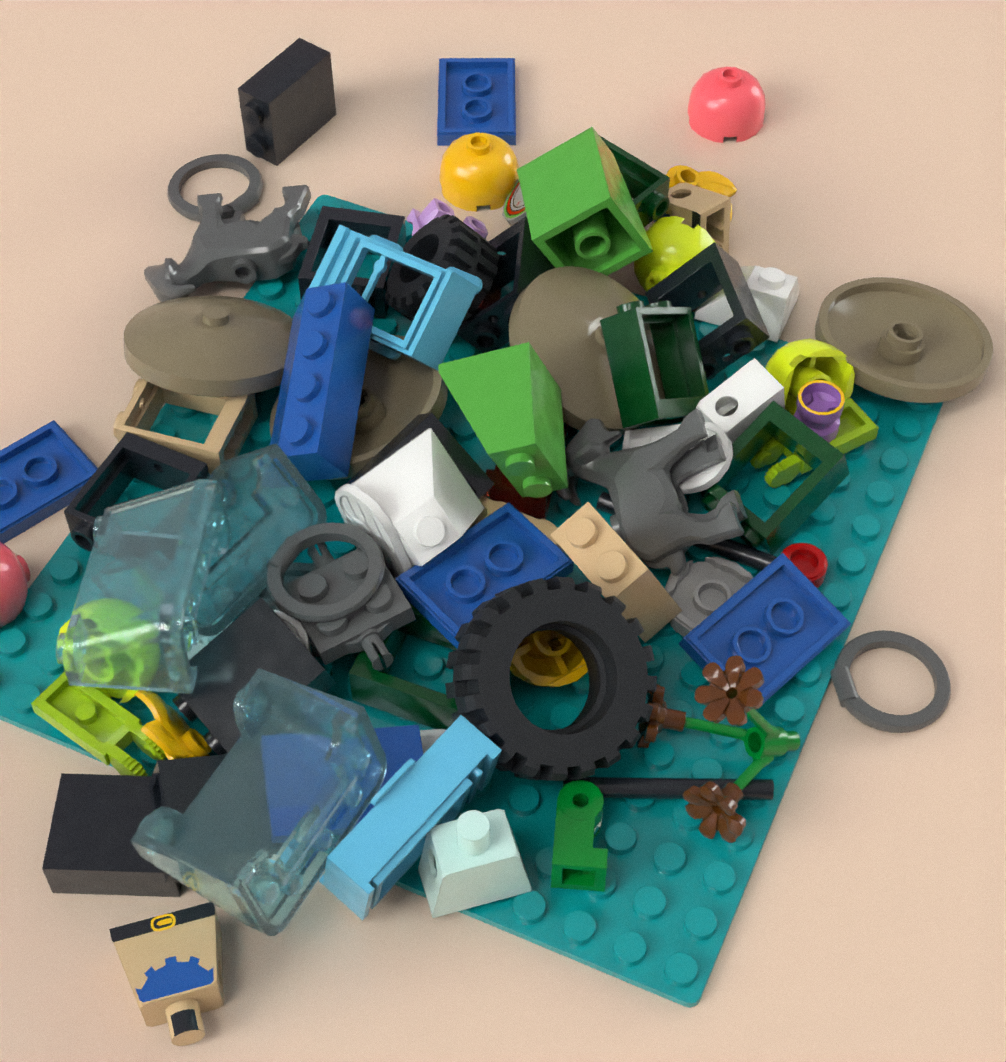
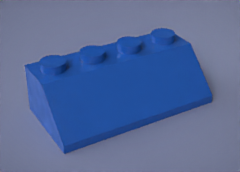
M347 282L307 288L293 316L263 481L267 485L348 477L375 309Z

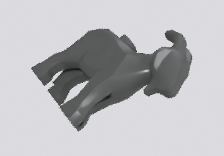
M307 185L283 187L282 193L285 204L282 207L274 208L273 212L260 222L246 220L243 211H236L232 217L222 219V194L198 195V209L202 217L184 260L178 264L172 258H165L163 264L148 266L144 270L145 279L160 302L171 299L188 297L202 284L213 281H238L248 284L253 281L277 279L290 272L297 264V257L303 250L308 249L310 243L307 237L302 236L298 222L304 216L311 199L309 187Z
M698 409L691 411L683 419L678 429L650 444L616 452H610L609 447L622 436L621 432L608 431L600 419L591 418L583 425L565 449L568 488L556 490L558 496L565 501L569 500L575 506H580L582 502L577 492L579 479L607 488L615 510V514L610 516L612 529L650 569H671L673 576L678 575L685 567L686 557L684 553L692 545H713L727 539L739 537L745 533L740 522L748 517L741 497L736 490L725 494L720 499L716 508L707 514H694L688 511V504L679 483L693 473L726 461L721 442L716 434L703 440V438L708 437L703 414Z

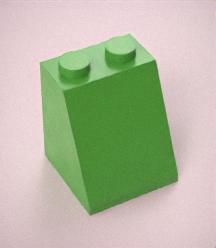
M593 127L517 169L532 241L555 268L564 266L583 267L608 276L653 252L614 154Z
M529 342L438 364L440 376L486 452L522 498H541L549 495L552 491L568 488L561 389Z

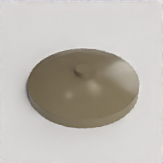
M564 266L542 273L517 297L509 320L510 347L527 342L531 344L561 389L564 423L580 431L583 425L591 418L600 419L608 431H620L622 435H625V431L636 430L640 427L625 429L622 427L600 320L617 314V306L640 300L622 284L600 272L583 267ZM645 330L659 399H665L651 330Z
M872 277L845 283L826 296L821 304L815 324L816 340L834 346L847 356V363L853 366L854 383L878 395L900 401L938 403L965 396L976 389L983 381L993 356V343L990 333L985 324L970 308L943 291L905 279Z
M205 295L171 299L140 311L128 322L124 330V356L129 367L137 375L167 390L206 397H233L254 394L281 385L293 319L272 306L244 298Z
M394 335L402 340L405 338V336ZM368 349L348 477L324 480L352 478L417 415L432 412L439 420L445 408L448 395V387L440 376L439 370L437 371L403 354L398 359L391 360ZM279 395L274 403L270 416L271 437Z

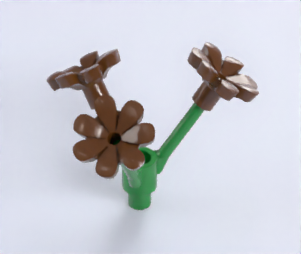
M737 655L728 658L725 666L726 670L724 671L714 662L706 665L702 671L703 676L710 682V685L698 687L695 691V700L707 706L703 710V716L708 721L686 717V712L666 708V702L664 701L665 687L657 684L656 692L647 693L648 700L646 704L652 705L653 710L649 722L638 724V731L641 737L637 741V748H648L650 743H655L656 736L662 731V728L682 732L683 728L736 738L744 742L745 749L748 755L753 758V762L734 783L728 782L720 789L716 783L707 781L700 788L693 785L683 792V798L689 802L685 806L687 813L694 819H703L699 826L700 833L708 839H713L719 831L721 837L729 843L735 842L746 826V819L735 811L738 806L737 803L743 797L742 791L764 767L774 760V757H781L787 751H796L800 746V736L796 731H785L780 726L771 725L756 710L762 706L764 701L762 693L757 690L765 682L761 670L757 667H752L745 672V663L742 657ZM727 717L728 722L733 726L720 724L719 722ZM748 718L756 727L746 729L739 726L746 724Z

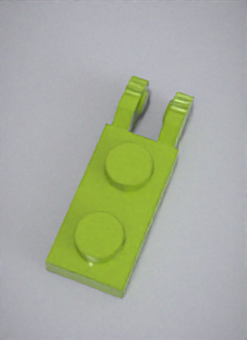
M849 397L845 399L840 416L838 434L830 444L845 454L876 439L879 427ZM773 437L749 461L755 469H760L765 465L774 463L782 453L786 455L787 458L781 460L780 463L777 462L775 465H772L768 472H766L764 480L770 487L777 488L782 484L785 485L791 482L799 472L804 474L813 469Z
M70 669L64 671L31 703L34 713L107 766L111 763L121 775H148L140 762L131 758L129 754L123 751L132 741L153 760L158 761L167 758L164 751L141 731L143 726L139 718Z

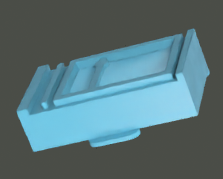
M339 224L309 288L347 282L351 286L368 251L380 256V259L374 263V271L362 294V297L367 302L381 274L386 271L388 260L433 278L404 340L372 326L369 349L391 360H396L403 354L438 371V364L443 362L475 295L482 289V280L455 267L444 269L405 253L402 246L380 236L371 235L367 237Z
M460 715L417 762L410 758L377 792L370 802L374 807L327 856L325 873L319 882L363 921L368 916L370 908L373 909L421 857L428 832L435 825L455 820L463 811L465 803L469 804L473 800L476 790L482 791L488 785L502 750L465 717Z

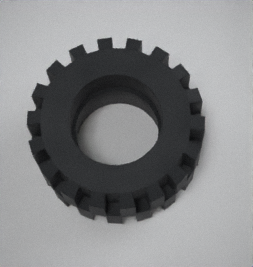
M445 214L440 218H434L419 229L403 247V252L444 269L455 267L482 280V289L475 295L462 323L483 302L497 274L499 255L496 253L497 249L495 246L454 215ZM394 262L385 287V298L389 302L388 305L413 322L433 278Z

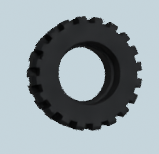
M554 577L548 580L540 578L513 586L495 594L494 598L482 602L471 612L473 619L469 623L461 625L455 636V639L460 642L457 651L449 652L446 668L453 670V682L445 683L447 699L455 698L458 709L451 716L455 721L462 715L502 750L498 757L496 769L513 772L515 777L528 780L565 781V779H582L595 775V769L609 768L621 759L619 751L621 749L633 748L641 737L640 732L635 727L637 723L649 722L653 706L645 703L646 695L650 692H656L657 676H648L646 662L654 661L655 659L651 645L642 647L637 637L645 630L636 617L626 620L622 616L626 605L615 595L603 598L601 596V587L588 581L575 584L573 578ZM543 630L556 631L567 637L581 652L589 674L588 697L581 713L569 726L556 730L543 729L532 724L516 705L510 687V666L517 647L525 637Z

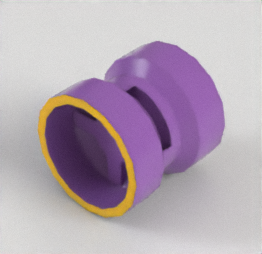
M825 380L807 382L798 392L797 410L794 416L830 443L836 438L839 431L840 416L845 403L844 393L832 382Z

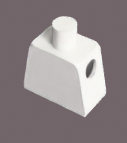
M754 358L700 400L696 409L702 412L705 422L714 423L722 428L733 443L773 400L785 409L784 387Z

